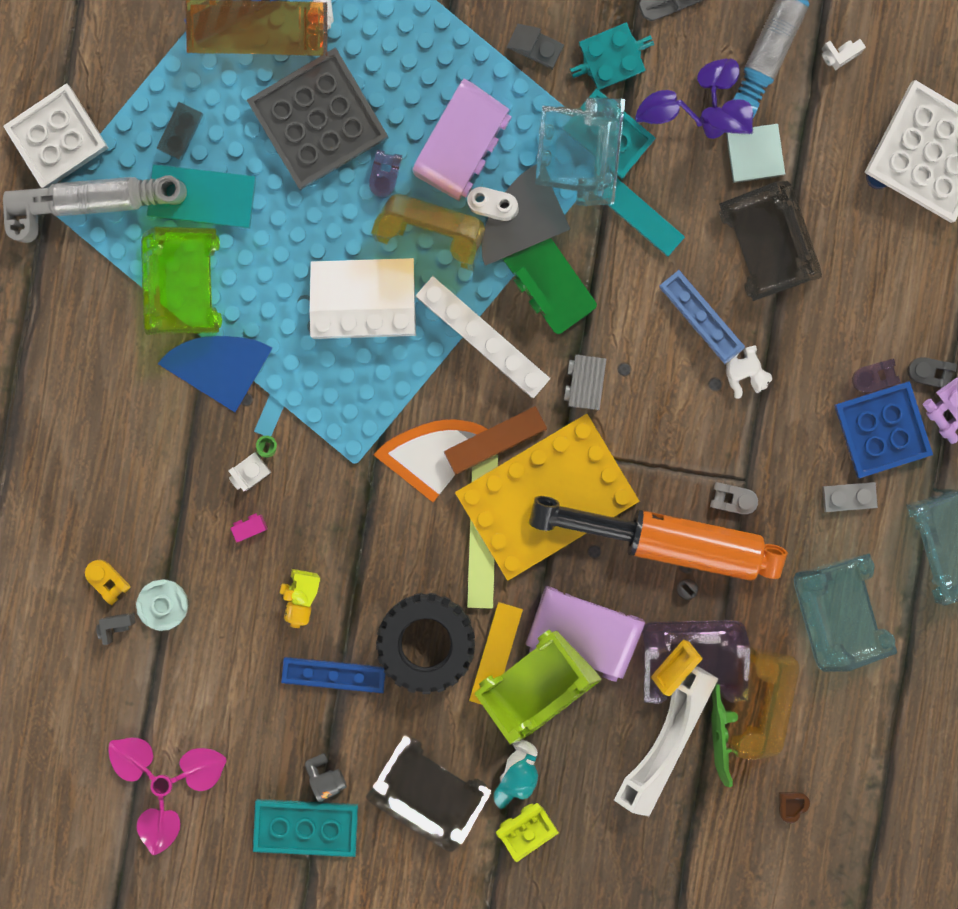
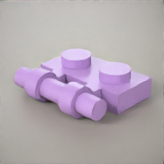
M958 377L936 392L941 401L935 404L932 399H927L923 403L927 410L926 415L931 421H935L939 427V433L943 438H947L951 444L958 441V435L955 432L958 429ZM948 409L954 416L950 421H947L943 416V413Z

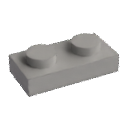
M876 482L822 486L824 512L878 508Z

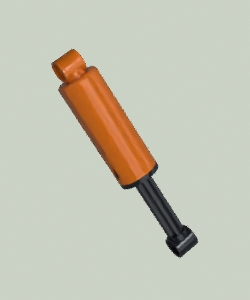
M548 496L535 497L529 519V524L539 530L550 531L557 526L628 541L627 553L631 556L750 581L755 580L758 574L770 579L780 578L788 554L780 546L765 544L764 538L761 535L639 509L636 510L633 521L563 507L560 506L557 500Z

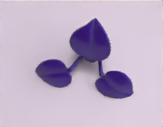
M731 58L720 59L710 62L700 69L697 76L698 83L703 88H711L712 107L704 109L700 118L682 100H677V95L674 91L661 90L652 93L640 104L635 116L636 123H667L678 115L680 106L696 121L698 127L703 126L704 133L708 138H718L724 132L752 134L753 108L749 102L745 100H730L722 108L717 107V88L729 89L739 78L740 69L737 61Z

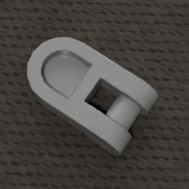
M715 482L714 490H716L714 500H711L710 507L739 514H750L756 510L758 498L753 491ZM726 492L732 493L731 504L724 502Z

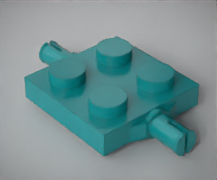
M627 22L580 41L578 44L583 54V64L570 68V73H574L572 74L573 79L588 73L593 79L596 88L600 91L645 72L646 69L641 59V50L654 46V41H650L652 40L651 35L636 41L630 32Z

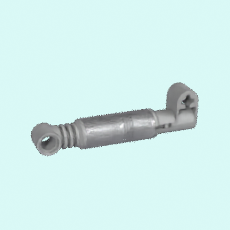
M166 175L156 180L145 179L142 181L136 177L56 183L51 184L49 188L5 191L3 195L5 231L13 240L29 243L36 239L38 235V214L52 213L55 216L131 211L139 209L145 204L177 205L185 200L187 189L183 182L173 176ZM175 184V193L168 197L166 193L168 186ZM27 215V219L15 220V216ZM23 225H25V229H22L19 232V228H22Z

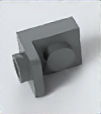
M127 613L100 619L99 624L96 626L98 639H102L103 645L112 643L111 628H113L114 632L129 630V626L136 623L135 614Z

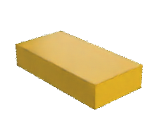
M683 639L653 673L651 678L661 692L670 697L703 658L689 641Z

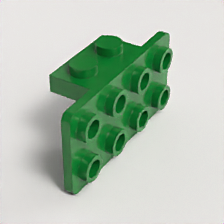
M552 238L502 258L515 276L513 282L521 293L524 291L531 299L528 301L531 308L536 314L541 313L555 334H561L596 309V301Z

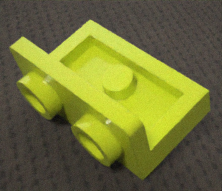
M538 803L525 806L520 811L521 814L514 819L505 820L500 824V829L495 832L516 862L559 833L544 808Z

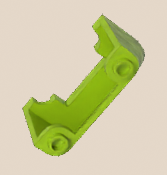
M551 630L544 632L537 638L539 641L536 645L537 648L501 676L493 678L491 675L479 684L481 688L474 693L510 745L534 733L602 680L598 673L558 631L551 632Z

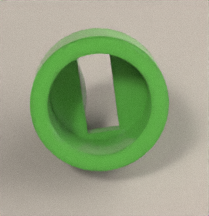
M271 436L260 437L256 443L257 453L265 458L273 456L277 450L275 439ZM266 442L270 443V447L267 453L263 452L266 446Z

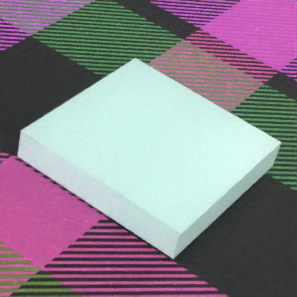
M778 124L753 127L752 134L726 132L733 183L785 175Z

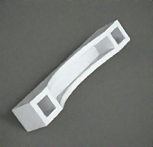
M434 276L430 278L415 296L531 398H534L551 379Z
M696 666L672 693L669 711L657 740L641 763L625 777L614 801L632 813L650 816L718 681L717 677Z

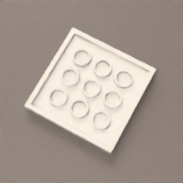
M914 80L910 83L864 173L950 223L955 222L958 217V105Z

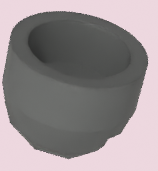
M683 579L677 585V593L681 598L690 600L697 595L698 586L691 579ZM685 583L694 592L691 596L682 587Z

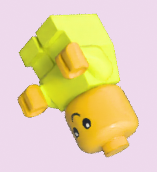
M292 569L291 577L293 584H282L280 594L283 595L284 600L290 601L286 605L284 620L290 623V627L300 628V626H305L309 623L312 610L311 604L318 592L320 577L317 573Z

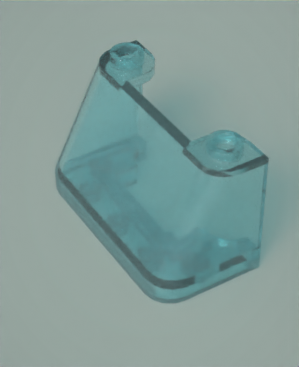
M957 489L906 504L909 516H914L916 522H919V524H915L916 530L920 531L934 577L931 579L932 584L938 585L935 590H932L935 603L944 606L958 602Z
M870 553L798 572L794 576V586L817 666L824 672L851 671L897 654L894 636L886 629L877 628L865 580L872 578L875 569Z

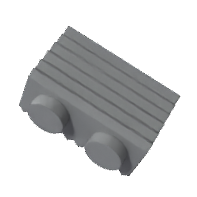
M575 355L574 360H569L567 375H571L572 380L571 386L566 385L564 401H569L568 407L600 410L606 366L605 358Z

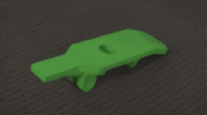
M716 684L712 691L713 709L711 715L714 762L720 780L724 786L730 788L733 786V780L729 772V753L732 752V749L726 747L729 736L725 724L736 722L738 714L729 710L725 711L720 698V685Z

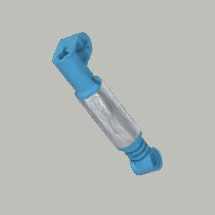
M776 0L766 20L767 22H765L764 28H762L761 34L758 36L756 46H754L752 53H750V58H748L749 60H747L744 68V78L746 81L742 80L741 84L743 87L739 86L738 90L740 93L736 92L733 100L749 102L753 108V118L760 105L758 99L762 100L763 98L760 94L765 93L763 88L773 84L776 75H778V70H780L779 68H781L784 58L788 53L787 51H789L795 38L794 36H796L797 30H799L800 24L803 22V17H805L810 5L808 0Z

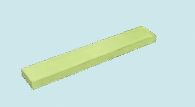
M498 455L472 467V482L498 467ZM471 519L467 608L493 609L495 559Z

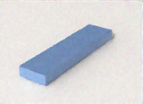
M680 270L659 285L662 292L724 364L745 349L743 343Z

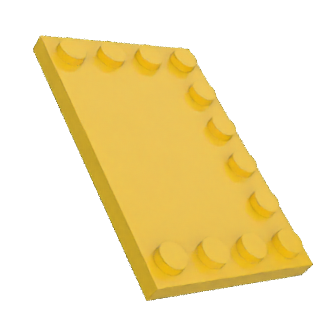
M588 414L581 416L455 492L507 581L587 534L557 526L550 531L532 527L529 524V519L535 497L548 496L557 500L560 506L615 517L640 502Z

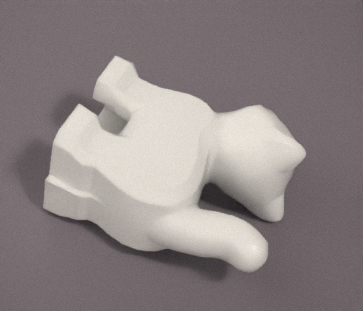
M756 345L743 350L744 359H738L737 354L726 363L728 381L734 390V397L737 399L741 398L743 394L739 384L740 380L751 377V385L756 393L766 389L772 381V375L765 372L761 367V363L756 355Z

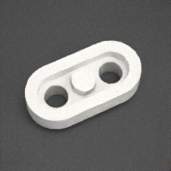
M477 187L471 190L467 198L469 208L478 215L501 221H509L518 214V202L509 193ZM479 196L485 197L482 202H477L476 198ZM504 202L509 203V207L506 209L500 207Z

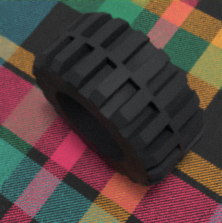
M419 593L400 600L388 611L377 632L376 650H378L379 663L385 669L384 673L388 678L391 677L400 688L403 686L409 692L415 693L418 691L423 692V694H431L434 691H438V693L444 691L447 687L459 682V679L468 671L473 660L475 633L471 620L458 604H455L445 596H438L435 593ZM420 619H431L439 622L445 627L450 637L448 655L441 663L432 667H421L413 664L405 656L402 649L404 631L411 623Z

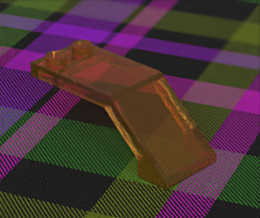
M186 0L187 53L327 56V2Z

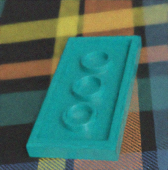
M153 164L151 179L156 180L166 175L173 176L185 184L187 196L183 202L177 205L159 203L148 205V217L250 229L256 184L255 176ZM175 184L168 186L166 190L168 197L175 193Z
M256 799L253 852L356 857L358 804Z

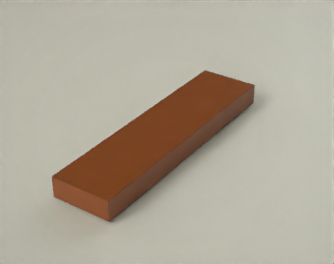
M536 406L445 450L444 454L454 474L457 475L546 431L547 427Z

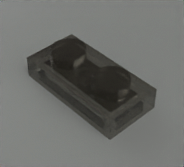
M178 102L157 149L182 161L203 117V113Z

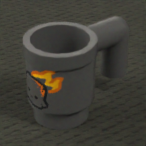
M325 753L305 762L310 785L318 802L324 801V799L340 793V790L347 788L340 769L330 770L319 775L316 767L328 763Z

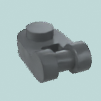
M920 357L910 362L908 375L916 383L943 388L951 382L953 372H956L958 364ZM936 369L943 370L941 379L934 378Z

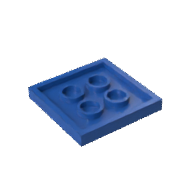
M910 381L834 405L857 478L869 476L933 455Z

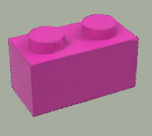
M256 513L249 516V520L245 522L239 520L233 523L234 526L230 529L236 543L268 530L262 515L258 516Z

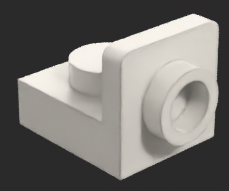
M861 39L855 43H852L850 40L839 47L837 51L831 41H828L822 48V57L828 66L832 65L836 71L860 55L866 47Z
M254 452L237 466L228 470L232 475L229 477L231 483L237 490L242 488L243 491L249 490L271 473L257 452Z

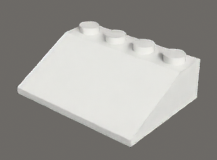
M414 258L311 262V338L416 336Z

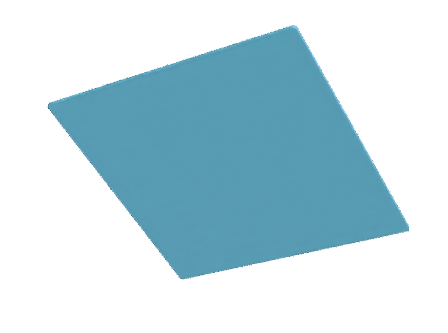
M211 0L206 7L216 3L219 0ZM279 0L199 44L195 42L188 28L101 132L100 135L109 148L60 182L136 177L142 181L145 179L150 180L153 164L255 176L256 184L250 229L148 217V205L146 204L139 209L131 211L57 217L199 336L249 338L272 347L269 356L254 381L354 464L360 462L463 337L415 297L416 336L313 339L310 337L311 262L414 258L415 296L430 278L434 276L479 317L514 277L503 259L486 266L484 265L482 239L489 217L473 213L468 205V196H462L460 201L415 177L413 173V167L462 80L465 78L509 108V115L512 116L506 129L499 130L496 136L499 141L493 152L487 151L483 158L486 161L483 170L479 175L475 173L470 181L473 183L471 190L477 187H485L505 192L523 172L541 162L565 215L606 166L563 130V127L574 116L571 111L437 0H331L334 22L331 24V28L327 30H317L310 26L308 17L313 0ZM336 47L389 138L302 190H299L247 99ZM479 196L476 198V201L482 202L485 197Z

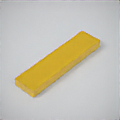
M498 602L469 701L481 704L474 694L481 688L479 684L491 675L493 678L504 674L522 615V608Z

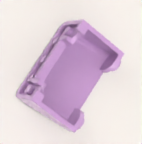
M545 586L526 645L530 647L529 652H532L537 648L536 645L539 643L537 638L548 630H551V632L558 631L594 670L603 672L602 677L617 682V679H623L643 631L645 621L633 615L626 616L622 612L602 607L567 593L564 595L558 589Z

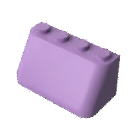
M464 78L413 167L414 176L460 201L462 196L467 197L473 187V183L470 181L474 174L479 175L486 164L483 158L487 151L493 152L499 141L496 138L499 130H505L512 118L509 115L510 109Z

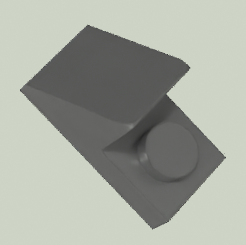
M517 24L507 45L508 49L552 70L564 47V44L541 34L540 28Z

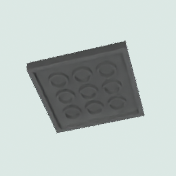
M336 47L247 99L299 190H302L389 138Z

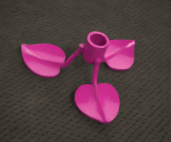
M133 737L110 741L109 758L116 774L126 781L134 782L145 772L152 781L150 785L152 793L158 796L159 810L155 808L147 809L139 816L137 821L138 835L152 855H157L167 849L174 842L180 830L178 814L173 810L164 811V796L171 792L174 782L185 777L187 785L193 790L205 791L212 788L218 782L227 761L226 757L221 753L207 748L192 749L186 752L180 759L179 764L184 773L173 778L167 775L155 777L146 768L153 761V751L149 743L143 739Z

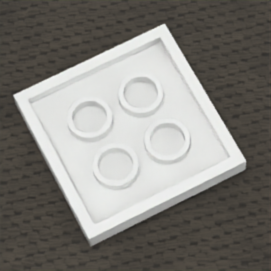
M67 83L3 126L41 188H49L51 184L58 183L109 148Z

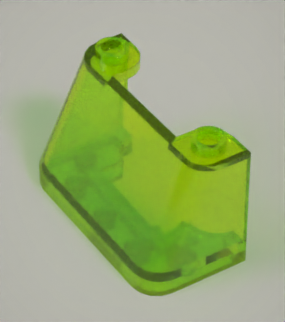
M153 227L143 233L141 239L143 324L146 335L208 334L219 332V328L222 325L221 313L217 312L216 308L212 307L210 257L214 255L215 251L219 250L220 246L219 236L216 235V228Z

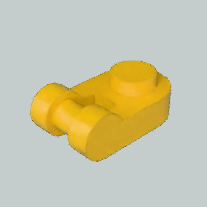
M104 560L92 561L85 569L87 581L110 605H113L118 600L117 597L122 592L126 593L131 588L128 582ZM112 580L115 585L109 590L106 584Z

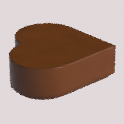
M779 792V813L781 818L786 823H795L800 818V813H805L809 809V798L801 792Z

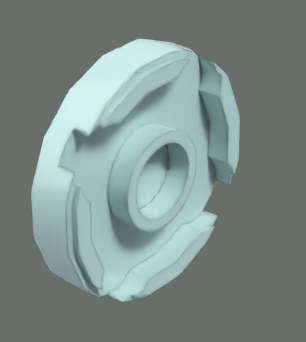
M166 579L152 581L144 586L139 593L136 602L137 614L142 623L154 630H170L179 625L187 614V595L183 588L173 581Z

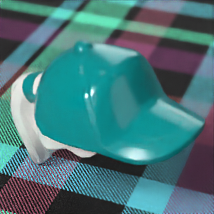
M520 740L512 744L516 751L507 759L505 772L501 775V782L493 796L495 804L500 809L505 808L514 797L519 799L529 798L536 788L538 772L534 763L538 752L536 747L528 741Z

